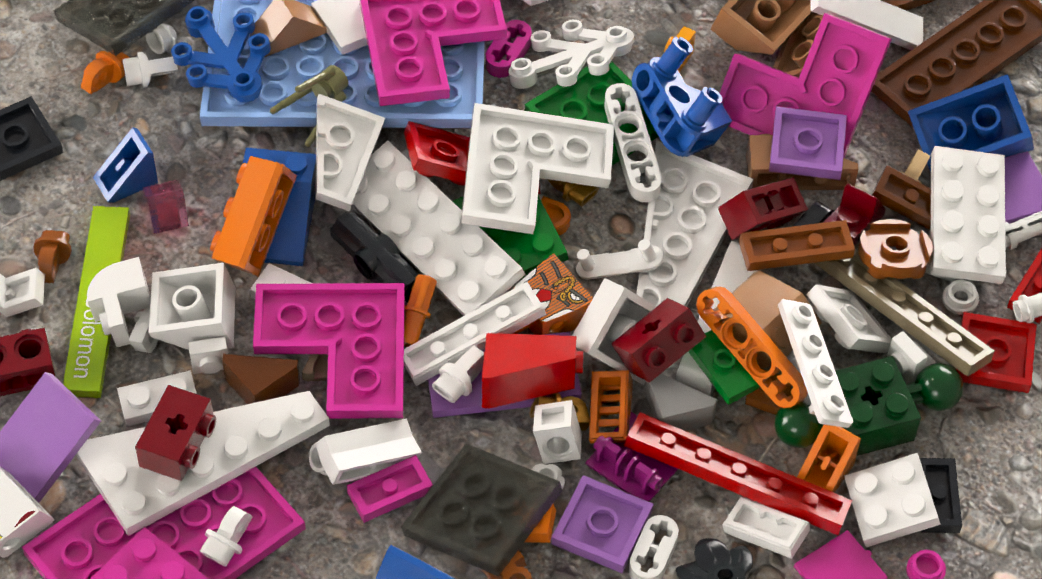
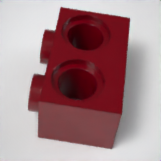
M793 177L742 191L719 206L718 210L731 240L740 238L741 233L769 230L783 226L807 211L808 208Z
M45 327L25 329L16 334L0 337V397L32 390L45 372L51 373L56 377ZM32 355H37V356H35V357H33V358H27V357L32 356Z

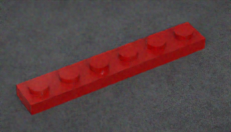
M641 412L631 427L624 444L629 449L770 508L808 521L809 524L837 536L853 501Z

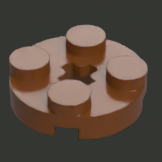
M896 219L879 220L871 224L870 230L862 232L858 254L862 262L868 267V273L876 279H885L887 277L919 279L925 275L926 268L930 264L933 252V244L930 237L923 230L920 231V234L911 230V224Z

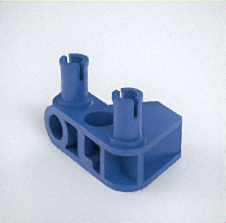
M676 36L672 39L671 44L661 57H653L648 63L639 64L635 68L632 76V88L635 90L642 108L664 146L677 156L688 157L715 145L732 120L721 103L722 96L718 91L711 87H704L700 91L686 85L678 69L687 56L691 54L693 48L686 39L682 37L678 39Z

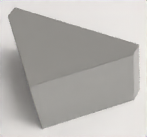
M662 373L650 383L646 381L644 393L654 418L684 431L712 424L715 419L717 399Z

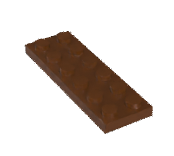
M983 0L878 73L871 92L913 128L908 115L909 110L984 83L1042 41V3L1038 0Z

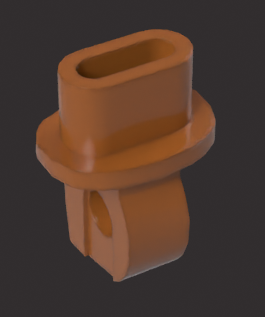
M45 230L42 232L41 237L34 242L33 249L38 259L39 270L45 274L44 283L54 284L59 265L67 262L71 255L70 235L65 231Z

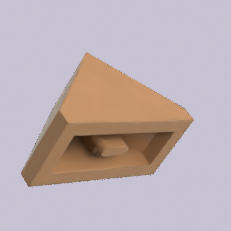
M273 0L256 21L255 30L250 36L258 33L268 36L271 50L265 56L267 57L325 34L327 29L312 6L295 0Z

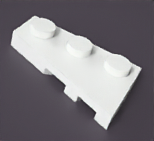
M318 94L316 115V200L350 212L383 127L384 117Z

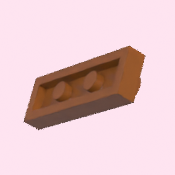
M846 220L741 233L739 238L747 271L853 258L855 253L854 243Z

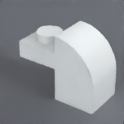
M139 257L107 266L96 274L88 287L87 301L95 322L101 321L105 335L112 334L116 347L130 344L124 314L150 307L151 297Z

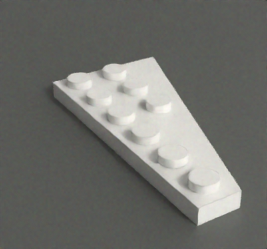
M656 140L655 157L661 173L662 184L659 197L654 201L648 202L644 239L649 240L652 246H657L663 251L664 261L656 269L639 272L636 294L655 306L669 298L687 307L728 232L718 207L742 191L751 189L753 179L695 155L688 157L677 156L670 152L662 142Z
M310 391L213 412V415L216 416L214 431L209 438H204L200 445V456L196 466L193 469L187 470L182 481L139 467L135 446L145 427L88 439L76 456L127 535L130 536L329 427V417Z

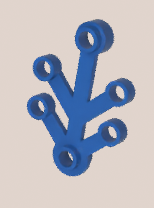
M202 6L191 8L185 17L188 33L195 38H203L213 53L192 51L191 45L186 42L177 43L172 47L171 54L176 65H191L186 71L190 86L194 88L207 86L228 89L230 95L242 103L252 102L257 99L263 86L258 71L264 57L271 50L268 36L258 33L249 38L248 45L251 54L242 69L238 60L249 34L255 30L253 16L250 13L242 12L233 18L235 32L227 47L214 29L215 24L211 12ZM206 67L225 69L229 75L208 73Z

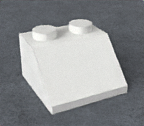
M217 263L153 272L149 335L152 338L188 350V342L225 336L227 349L234 348L236 287L225 264Z
M604 278L572 335L577 336L576 347L615 370H627L611 343L657 306L627 288ZM630 373L633 380L642 385L645 384V380Z

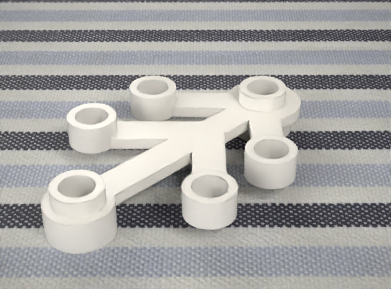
M568 20L562 24L563 38L567 41L551 39L550 32L545 30L536 31L531 36L532 49L537 52L552 51L558 53L533 62L527 58L514 60L509 68L510 83L514 88L518 89L532 87L538 80L537 73L559 66L555 71L558 85L564 87L571 86L577 82V75L586 62L588 63L590 74L595 76L606 74L609 71V64L614 56H623L631 51L634 43V34L631 30L622 26H613L607 29V31L582 28V23L578 20ZM584 40V41H590V42H589V43H586V44H583V43H576V42H569V41Z

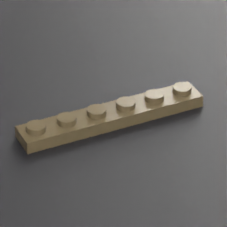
M856 249L853 258L815 263L967 377L992 361L994 354L992 348L896 278L876 279L872 277Z

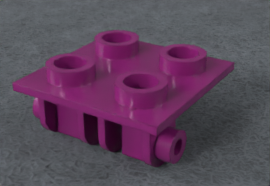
M633 412L630 413L629 431L637 418V415ZM619 426L613 432H619ZM602 435L599 436L593 445L596 451L585 464L628 494L650 502L678 470L675 467L625 447V442L613 443L614 440L610 436L607 438Z

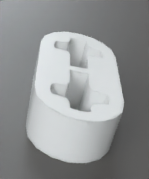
M657 515L651 517L645 523L630 558L629 574L631 579H662L678 539L679 529L672 518L665 515ZM660 529L667 531L659 546L655 545V534ZM648 556L654 557L653 568H650L647 573L641 571V565L646 563Z

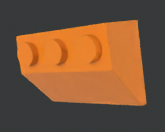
M250 156L248 163H243L238 171L236 183L239 186L235 197H230L225 205L223 217L226 220L222 231H217L212 239L210 250L213 252L211 258L219 263H224L259 277L297 175L281 163Z

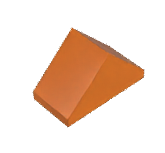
M824 424L797 478L835 493L845 479L844 476L848 475L854 466L861 438L842 427Z

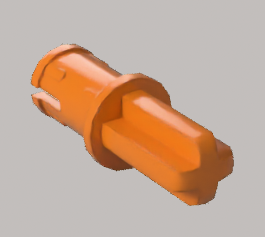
M423 274L416 276L408 303L404 305V347H409L418 342L425 319H429L431 316L428 310L437 285L436 279Z

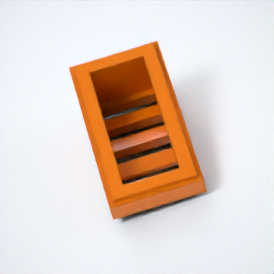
M629 370L592 371L590 444L595 443L601 435L605 438L610 436L614 440L613 443H624L629 433L633 379ZM620 390V394L603 395L604 391ZM620 402V406L602 407V403ZM619 414V419H601V415ZM619 426V432L599 433L600 427Z

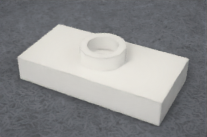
M740 497L722 524L724 533L791 559L810 531L808 521L744 497Z

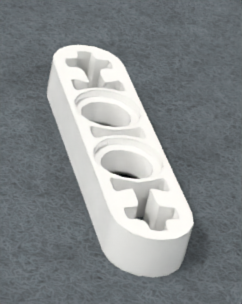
M624 83L611 85L605 93L604 107L609 124L614 125L613 139L629 193L635 200L640 202L654 201L661 192L662 177L636 92L631 86ZM616 98H621L622 102H626L625 111L621 112L620 103ZM631 123L638 130L634 133H624L619 127L622 124ZM632 151H640L646 155V158L642 161H633L628 158L627 154ZM645 172L646 183L651 185V187L645 188L644 184L640 183L641 173Z

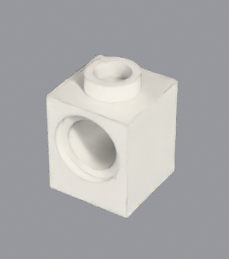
M572 400L535 405L533 433L543 464L581 459L582 432Z

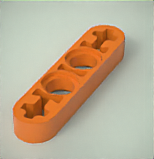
M720 286L700 293L696 303L697 312L770 399L782 408H791L803 402L808 392L801 373L733 294ZM714 298H718L720 301L717 311H713L711 308L714 304ZM731 313L733 317L723 323L722 320L728 318L726 315ZM735 323L742 324L747 331V339L744 343L737 341L733 336L732 330ZM759 351L766 352L770 356L772 365L769 371L762 370L757 364V354ZM781 371L782 374L778 375V379L773 381L771 379V376H774ZM788 383H791L793 386L791 390L792 395L786 396L784 393Z

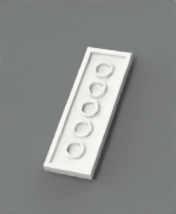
M389 141L385 142L371 155L352 206L380 234L390 237L398 247L400 254L423 275L436 279V289L463 316L500 297L525 276L522 267L479 226L462 224V210L426 176L414 171L411 162Z

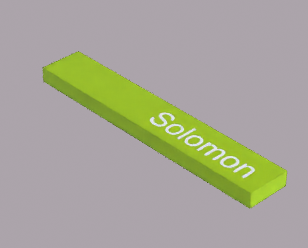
M93 206L63 385L76 397L101 398L111 334L105 335L101 321L95 322L87 301V291L96 274L109 265L123 261L130 220V210L128 207Z

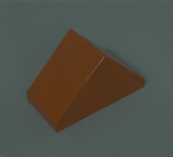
M223 354L222 362L225 380L247 404L283 397L300 384L298 360Z

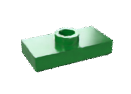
M712 330L706 332V337L688 351L728 405L759 389L758 383Z

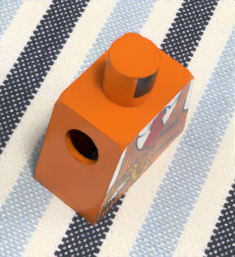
M555 254L549 256L514 286L516 288L528 282L543 305L546 315L512 334H519L527 328L534 335L573 331L577 328L593 297Z

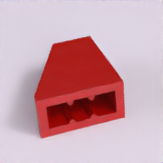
M486 333L482 371V408H495L575 389V375L583 374L584 351H576L577 336Z

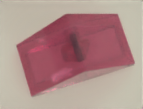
M177 180L142 187L154 234L189 226L183 189Z

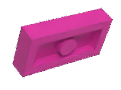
M416 455L347 485V493L363 523L433 492V484Z

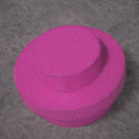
M921 550L909 558L906 573L909 579H944L946 566L938 553L932 550Z

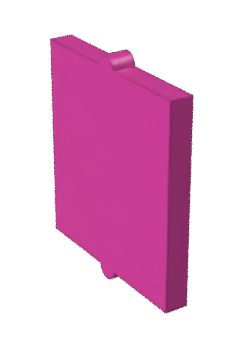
M848 530L794 564V568L803 579H888L887 575L871 558V551L864 550Z

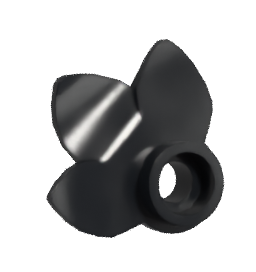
M704 538L699 540L695 546L694 557L696 561L676 567V574L679 579H746L745 575L753 568V556L745 545L729 550L718 539Z

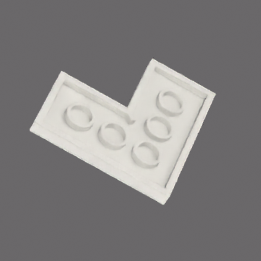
M475 103L472 114L461 223L533 234L536 224L539 178L609 188L612 170L614 125Z

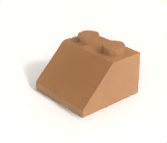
M760 270L756 271L735 289L732 294L787 357L793 351L778 304L782 299L810 303L804 294ZM814 311L818 325L820 326L822 322L817 316L816 312ZM731 313L726 315L728 318L722 320V322L724 323L729 318H732L733 315ZM735 323L732 330L733 336L737 341L744 343L747 339V331L742 324ZM759 351L757 354V364L761 369L772 365L770 356L763 351Z

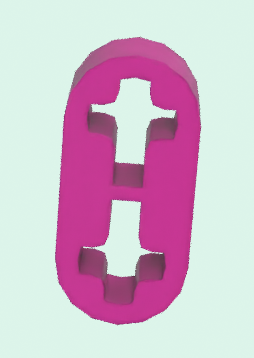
M511 20L506 22L507 38L493 40L487 49L485 65L490 75L498 78L509 76L511 63L516 59L524 58L531 46L532 36L531 27L524 21ZM511 37H512V38H515V37H516V39L514 40V42L511 43ZM504 54L507 55V60H502L500 63L495 62L500 61Z

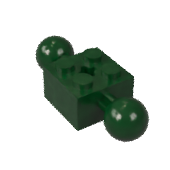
M893 356L835 370L853 423L844 429L861 438L857 456L914 441L921 420L916 404L921 403L934 411H945L955 406L963 394V381L960 374L953 367L943 363L928 365L918 374L916 381L909 384L905 383ZM804 401L791 408L781 407L775 416L774 427L776 434L783 443L790 447L804 448L812 445L824 425L818 422L816 415L810 414L808 408L810 405H807Z

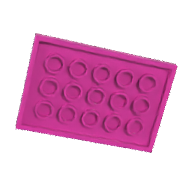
M257 467L248 470L145 527L209 579H236L306 529L305 521ZM99 494L22 546V550L44 579H90L141 530L128 536L103 496ZM235 506L251 514L253 517L237 543L242 547L241 554L234 553L225 567L201 554L200 550L208 538L205 536L207 529L217 532L226 513Z

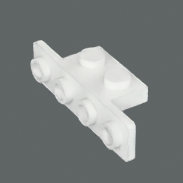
M782 299L778 304V308L793 351L787 358L803 377L808 392L804 402L810 405L808 407L810 414L816 415L820 424L848 428L853 423L812 306L807 303Z

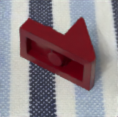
M847 184L844 188L840 206L823 223L846 220L855 246L860 241L862 232L870 230L871 224L879 221L885 215L886 209L878 198Z

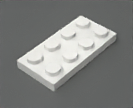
M934 146L931 153V241L933 252L930 260V275L997 284L1003 283L1006 277L1005 155Z

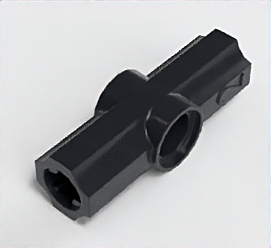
M345 212L340 215L330 228L331 237L353 257L357 269L366 279L370 281L376 279L379 283H404L405 302L408 303L418 273L401 258L400 251L393 240L385 234L378 236L354 212Z

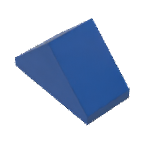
M131 128L93 176V179L109 203L117 202L158 183L153 152L138 128Z

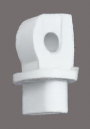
M137 52V57L122 59L127 86L142 84L143 88H146L152 76L171 74L178 70L173 57L148 60L143 52Z
M149 307L145 308L144 311L137 312L134 316L136 324L128 341L135 351L151 353L158 342V339L152 338L149 335Z
M473 345L455 364L449 362L439 369L440 377L432 384L435 392L451 403H455L462 395L468 396L472 392L471 382L482 370L484 352Z
M233 506L224 516L217 532L207 529L205 536L208 538L202 546L200 553L226 567L234 553L241 554L242 547L237 543L253 516Z

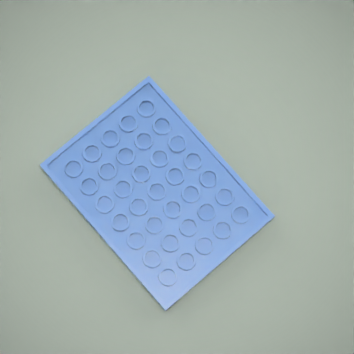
M214 0L212 13L215 24L214 29L225 45L229 46L235 32L233 18L237 14L242 12L250 13L253 16L254 23H256L273 0ZM295 0V1H298V2H301V3H304V4H306V5L311 6V3H312V2H315V1H317V0ZM325 33L264 57L258 71L263 86L259 97L252 102L242 103L237 101L230 95L228 89L203 86L200 110L201 126L315 127L317 97L313 91L275 114L270 113V108L295 93L296 86L318 75L328 66L335 65L345 73L348 79V87L343 90L347 98L343 103L384 117L385 121L382 128H406L409 121L433 128H471L474 104H483L485 41L440 46L450 88V98L380 106L368 45L342 55L329 35ZM250 34L238 60L242 69L251 54L248 40L251 37ZM208 46V53H213ZM206 67L208 73L229 75L225 69Z

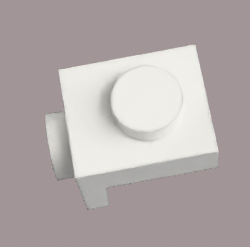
M37 268L7 278L0 274V313L7 318L42 306L45 274Z
M904 331L891 339L887 357H894L906 384L915 382L922 369L936 363Z

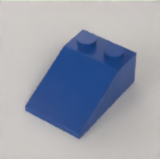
M1008 74L908 111L921 149L924 153L930 155L927 162L930 173L931 153L934 146L1005 155V158L1034 150L1032 134Z
M246 148L243 163L247 164L249 157L254 156L281 163L297 175L264 263L303 266L316 198V154Z

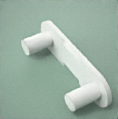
M643 239L638 243L639 248L610 254L590 255L587 249H581L577 253L579 262L576 266V271L580 278L590 280L653 270L663 263L664 253L659 247L652 246L647 239Z

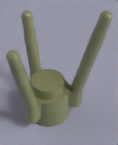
M330 65L318 75L296 86V92L271 107L270 113H277L312 91L316 97H318V94L343 102L347 98L343 92L348 87L347 76L339 67ZM316 125L305 141L306 147H310L316 139Z

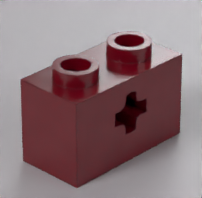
M667 298L611 344L627 370L650 383L702 341L706 335L690 308Z
M168 385L135 446L139 467L182 481L187 470L193 469L196 466L200 456V445L204 438H209L214 431L216 416L213 415L211 399Z

